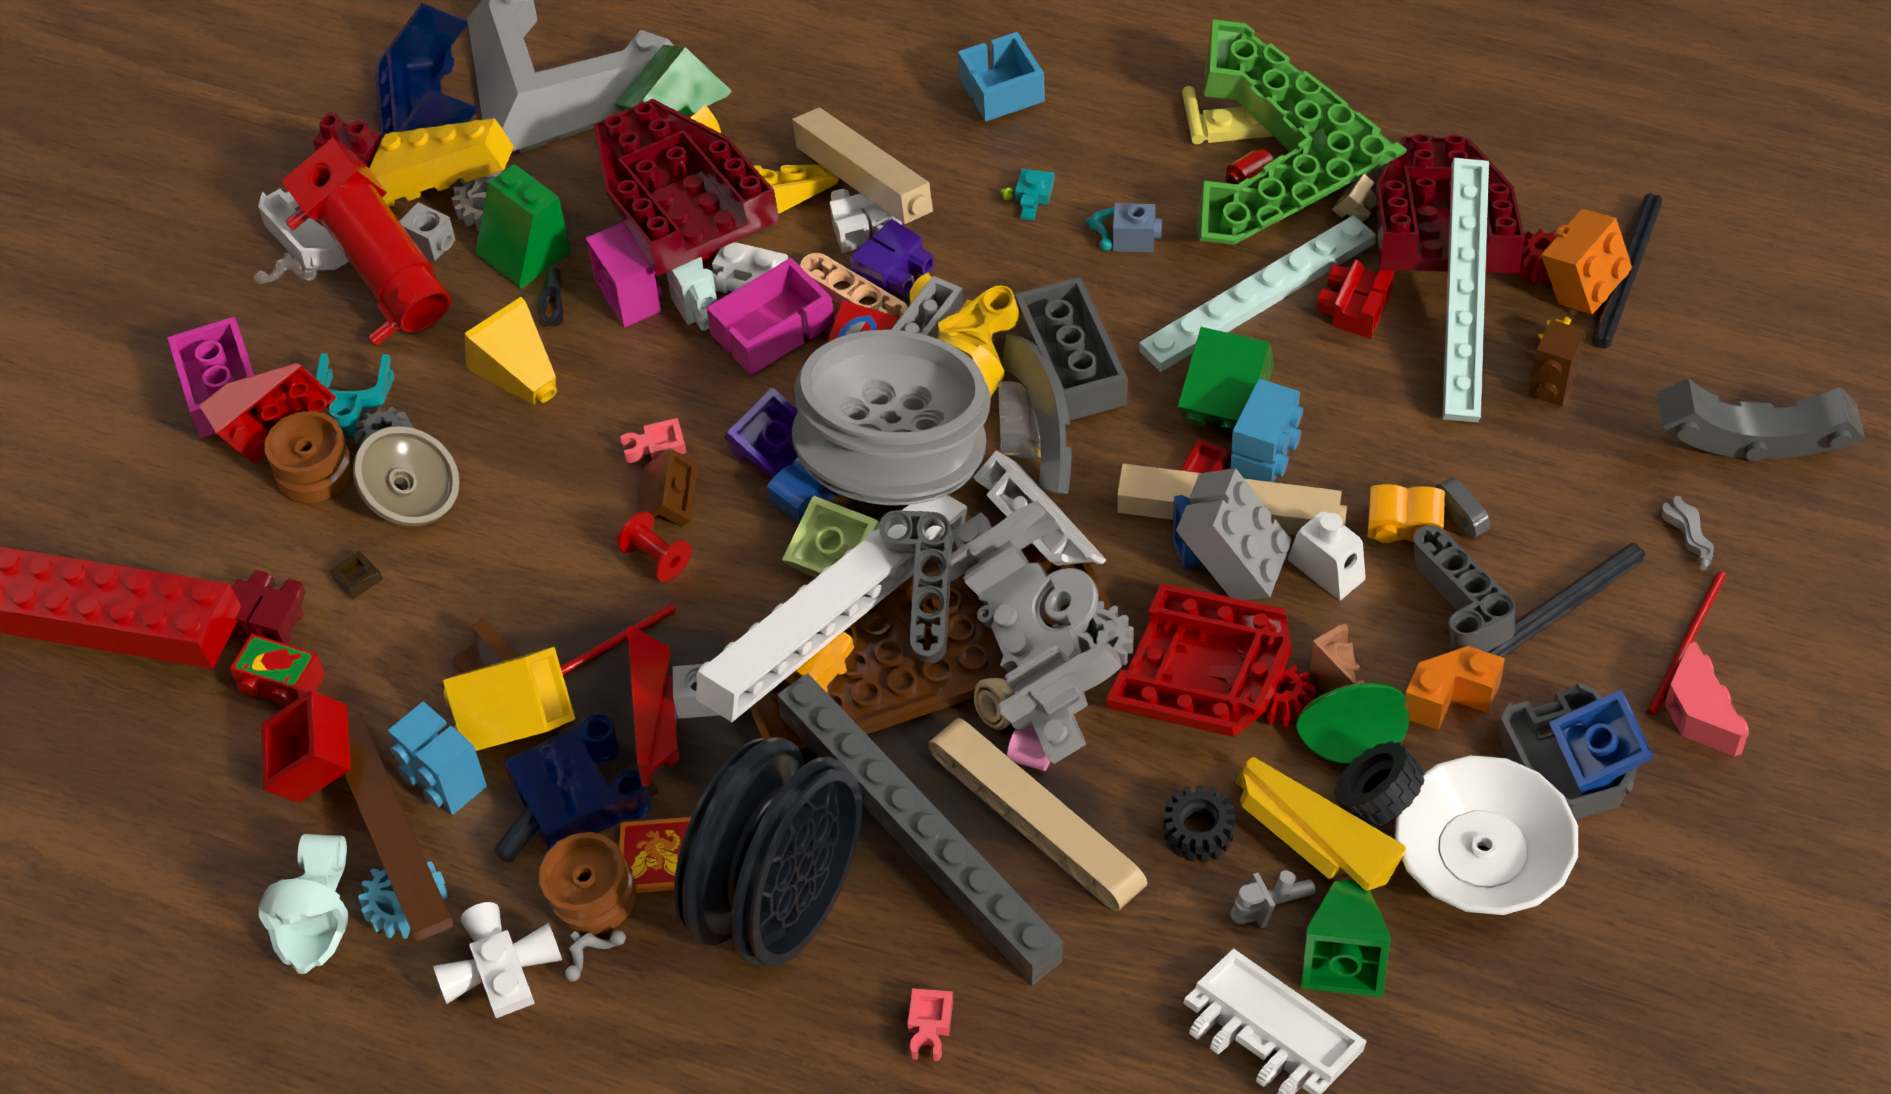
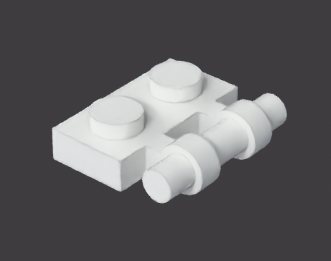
M737 242L728 244L720 248L712 263L715 290L722 293L733 292L786 261L788 255Z

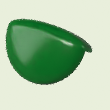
M1359 683L1343 686L1328 691L1308 703L1296 719V728L1302 741L1312 752L1328 761L1350 765L1356 757H1359L1365 750L1371 749L1377 744H1385L1389 741L1401 743L1409 726V711L1404 708L1406 697L1400 690L1386 684Z

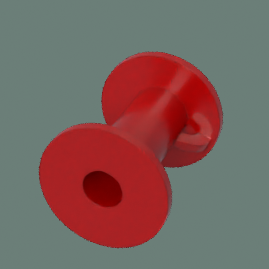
M647 511L639 512L633 515L622 527L618 535L617 546L623 553H631L639 548L657 562L655 577L660 582H669L686 568L692 555V546L685 540L677 541L672 545L668 544L652 531L654 527L653 515Z

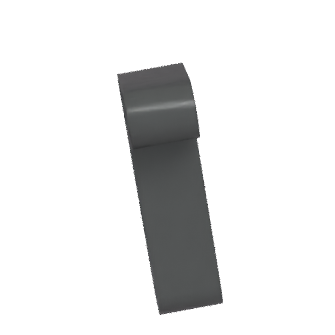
M890 511L881 518L879 523V532L883 543L889 550L894 552L915 553L910 628L911 647L916 658L922 663H936L944 657L947 649L953 544L951 526L948 519L938 512ZM900 524L907 528L905 535L901 538L894 539L887 535L889 529L894 525ZM932 526H940L945 530L943 536L937 540L926 538L925 533ZM936 562L943 566L942 571L937 576L929 577L923 574L924 567L929 563ZM936 599L941 605L935 613L926 614L920 610L924 601ZM925 626L932 627L931 633L935 642L931 644L930 650L927 651L924 650L921 644L925 643L927 639Z
M1434 525L1419 528L1414 534L1415 567L1457 610L1449 619L1450 651L1470 646L1488 652L1509 641L1515 633V602L1513 598L1445 530Z

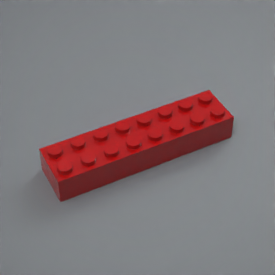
M0 547V633L213 669L237 623L235 617L241 608V604L230 584L226 582Z

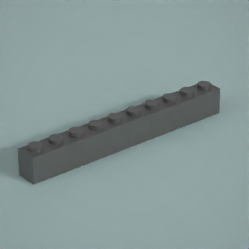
M808 673L778 694L780 717L818 758L832 757L841 761L846 766L848 771L858 780L862 795V805L1031 986L1063 962V941Z

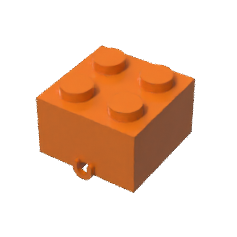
M1582 208L1568 225H1562L1557 229L1558 236L1541 255L1558 304L1593 315L1599 306L1607 300L1617 285L1628 275L1632 266L1617 219Z

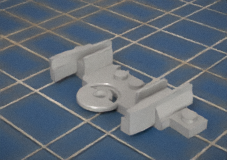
M1035 501L1013 512L993 528L989 520L982 513H979L954 529L952 536L958 550L952 553L951 581L965 574L963 577L964 582L978 595L980 601L985 604L978 610L977 618L986 627L992 628L1003 653L1000 665L1009 672L1005 675V678L1013 687L1015 694L998 704L999 712L1018 731H1022L1033 724L1046 757L1055 764L1086 745V741L1074 716L1075 713L1088 706L1084 691L1108 679L1122 665L1118 652L1109 643L1106 645L1101 644L1081 653L1075 634L1090 622L1098 605V589L1092 578L1085 572L1073 568L1061 569L1047 575L1038 563L1029 564L1021 549L1046 534L1061 529L1054 517L1038 501ZM938 563L939 569L942 571L943 566ZM1065 602H1070L1068 608L1061 611L1062 605ZM1044 608L1046 614L1053 621L1065 622L1069 620L1071 625L1064 628L1049 627L1044 620Z

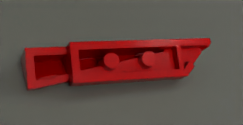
M627 626L637 763L643 787L652 783V773L663 764L671 767L679 761L677 718L673 699V677H667L671 651L670 647L635 627Z

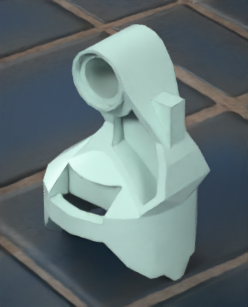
M303 834L298 846V863L300 869H305V874L295 879L280 880L269 885L259 904V918L269 932L273 950L284 964L292 965L297 973L306 974L315 966L323 965L334 954L346 930L348 911L339 899L340 895L335 892L346 864L347 844L344 836Z

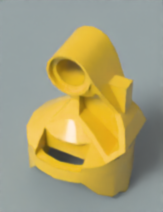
M994 286L983 292L973 301L967 299L959 313L950 315L938 322L937 339L958 348L976 363L988 385L990 398L1004 377V369L992 342V334L998 331L1010 330L1018 324L1020 319V312L1012 290L1007 286Z

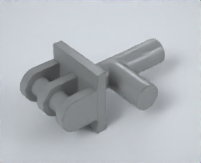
M1282 871L1274 889L1267 890L1259 873H1254L1249 884L1240 888L1238 897L1230 912V917L1238 924L1257 921L1260 928H1265L1276 904L1314 895L1315 885L1311 879L1294 883L1295 875L1290 871Z

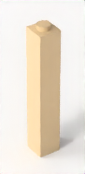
M820 107L792 119L796 147L902 223L907 224L933 212L930 184L927 180Z
M1123 464L1117 494L1118 513L1173 520L1174 496L1184 495L1190 498L1197 478L1201 473ZM1245 479L1270 511L1271 519H1276L1289 535H1297L1300 528L1322 511L1340 515L1345 526L1347 506L1340 505L1342 494L1340 490Z

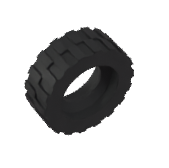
M1393 741L1385 744L1380 743L1371 749L1365 750L1363 754L1356 757L1345 768L1342 776L1336 783L1337 788L1334 794L1337 796L1335 798L1344 810L1369 825L1377 827L1380 824L1390 822L1394 817H1398L1413 803L1415 797L1421 792V786L1424 785L1425 779L1423 776L1425 772L1422 766L1401 743H1394Z

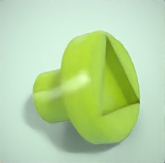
M1007 187L1002 189L1000 194L1004 200L1009 201L1012 199L1014 191L1012 188Z

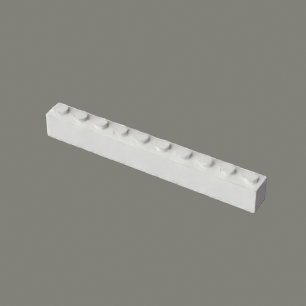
M946 495L932 501L908 505L902 511L941 513L948 519L953 531L965 523L967 506ZM900 524L894 525L889 529L887 535L894 539L901 538L905 535L907 528ZM932 526L926 531L925 537L930 540H937L943 536L945 530L940 526ZM879 529L871 531L863 542L854 549H848L840 560L831 567L824 568L820 575L811 583L801 586L797 593L788 601L777 605L769 616L760 623L753 624L745 635L736 642L729 643L723 652L712 661L705 662L696 674L695 700L730 722H733L914 574L915 553L891 551L883 543Z

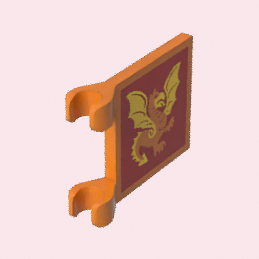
M691 817L621 822L619 849L637 883V893L674 890L678 856Z

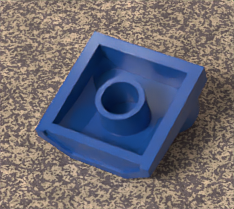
M1622 689L1549 722L1582 793L1586 791L1596 793L1606 790L1614 783L1615 778L1654 758Z

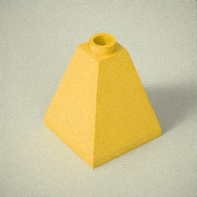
M519 297L465 332L466 367L469 371L531 404H535L538 401L545 403L557 393L555 373L526 301L522 297Z

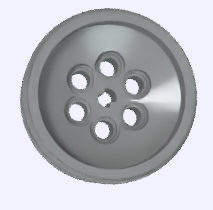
M862 331L841 336L822 345L809 356L798 373L794 386V400L798 412L792 426L793 446L806 471L820 484L840 495L862 502L881 505H911L928 502L944 497L963 486L972 477L983 460L986 449V433L983 425L987 420L991 402L989 388L976 363L968 355L951 344L931 336L909 331Z

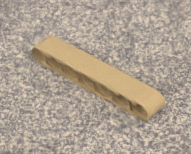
M955 719L928 742L929 750L943 767L1111 910H1121L1147 886L1145 875L1135 863L963 719Z

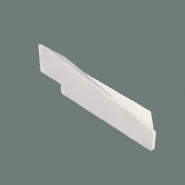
M996 450L973 477L977 482L990 490L987 496L1006 516L1032 502L1038 501L1054 517L1061 529L1046 534L1032 542L1050 562L1059 566L1086 562L1103 564L1106 561L1102 554L1014 460Z

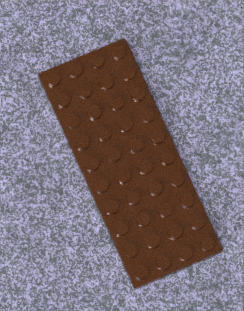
M1033 543L1021 549L1029 564L1038 563L1047 575L1066 568L1085 572L1097 586L1098 603L1099 601H1104L1105 610H1109L1112 607L1090 562L1057 566L1050 562ZM938 569L925 575L934 577L940 574L941 570ZM965 574L954 581H950L947 649L944 657L936 663H922L916 658L911 647L910 628L913 578L903 582L843 631L851 636L854 648L845 659L847 671L842 675L837 674L827 685V694L866 735L973 699L975 687L983 679L1001 678L1006 680L1005 675L1009 672L1000 665L1003 653L992 628L986 627L977 618L978 610L985 604L980 601L978 595L964 582L963 577ZM928 599L923 602L920 610L926 614H933L938 611L941 603L936 599ZM1065 602L1061 607V611L1068 608L1070 602ZM1044 608L1045 623L1049 627L1058 624V622L1053 621L1046 614ZM925 626L927 639L925 643L921 644L924 650L927 651L930 650L931 644L935 642L931 633L932 627ZM746 633L723 640L724 649L729 643L736 642ZM783 680L751 706L749 711L760 738H784L793 742L800 750L802 756L813 753L812 750L780 717L778 694L791 685Z

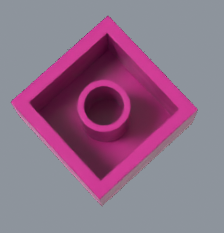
M621 222L587 237L586 243L595 284L624 328L661 312L659 297L662 296V290L654 274L656 273L624 223Z

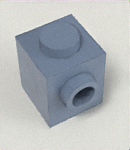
M1115 203L1113 251L1154 253V239H1161L1162 218H1155L1156 204Z

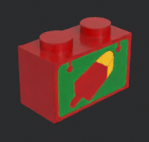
M252 633L230 667L237 688L242 693L251 697L258 695L271 699L283 707H287L311 690L316 691L325 676L317 653Z

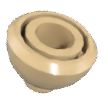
M1001 678L983 679L977 683L974 690V704L980 718L988 726L996 730H1002L1011 724L999 712L997 707L999 703L1015 694L1013 687L1006 680Z

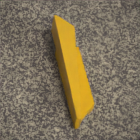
M1255 757L1247 760L1236 780V785L1244 789L1240 798L1241 806L1329 879L1347 873L1364 890L1369 891L1388 883L1406 852L1404 844Z

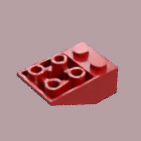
M295 363L227 383L199 405L215 432L255 464L266 456L265 439L275 424L296 412H321L336 399V396L301 364Z

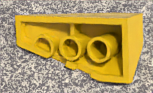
M761 165L754 166L774 189L778 213L838 184L839 177L822 165H783L780 167V171L762 169Z

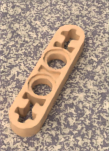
M808 254L801 261L800 267L839 305L845 300L890 315H899L900 318L908 309L907 304L824 254ZM840 281H846L851 284L843 290L833 287L835 283ZM864 297H873L877 300L872 305L859 303Z

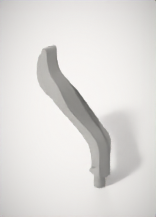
M1675 496L1673 507L1669 503L1663 504L1661 516L1667 523L1681 529L1684 534L1686 549L1700 556V569L1707 570L1708 565L1710 566L1712 562L1714 546L1701 532L1698 510L1686 504L1681 496Z

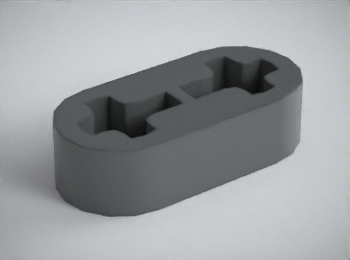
M1451 477L1435 486V488L1445 491L1444 511L1468 538L1474 539L1490 530L1491 522L1487 512L1458 478Z

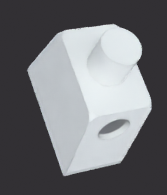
M1322 511L1297 532L1288 561L1339 601L1365 580L1363 542L1359 536L1343 525V519L1340 515Z

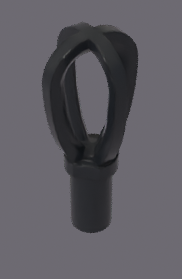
M550 268L547 271L546 285L537 303V312L540 316L539 324L543 327L548 325L557 327L563 322L560 288L561 271L557 268ZM554 298L556 307L551 317L548 318L545 315L550 299Z

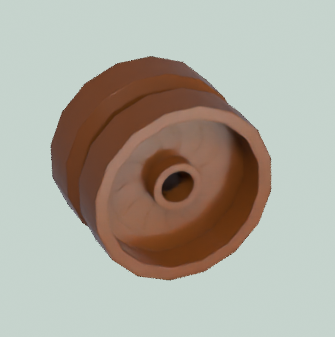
M316 411L296 412L275 424L265 439V454L272 468L275 481L282 494L291 500L304 503L326 500L338 494L351 478L353 461L346 446L342 429L338 422L326 413Z
M593 832L572 834L558 841L546 853L539 868V885L544 896L552 907L558 921L571 932L577 931L582 935H586L589 932L592 935L603 934L619 926L629 916L636 902L637 883L618 845L605 835Z

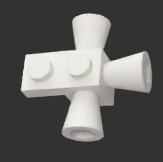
M484 902L467 909L461 916V923L474 941V943L469 944L474 959L433 966L446 1004L482 982L495 1018L535 1004L522 967L562 960L549 923L513 944L508 930L502 932L500 910L497 904Z

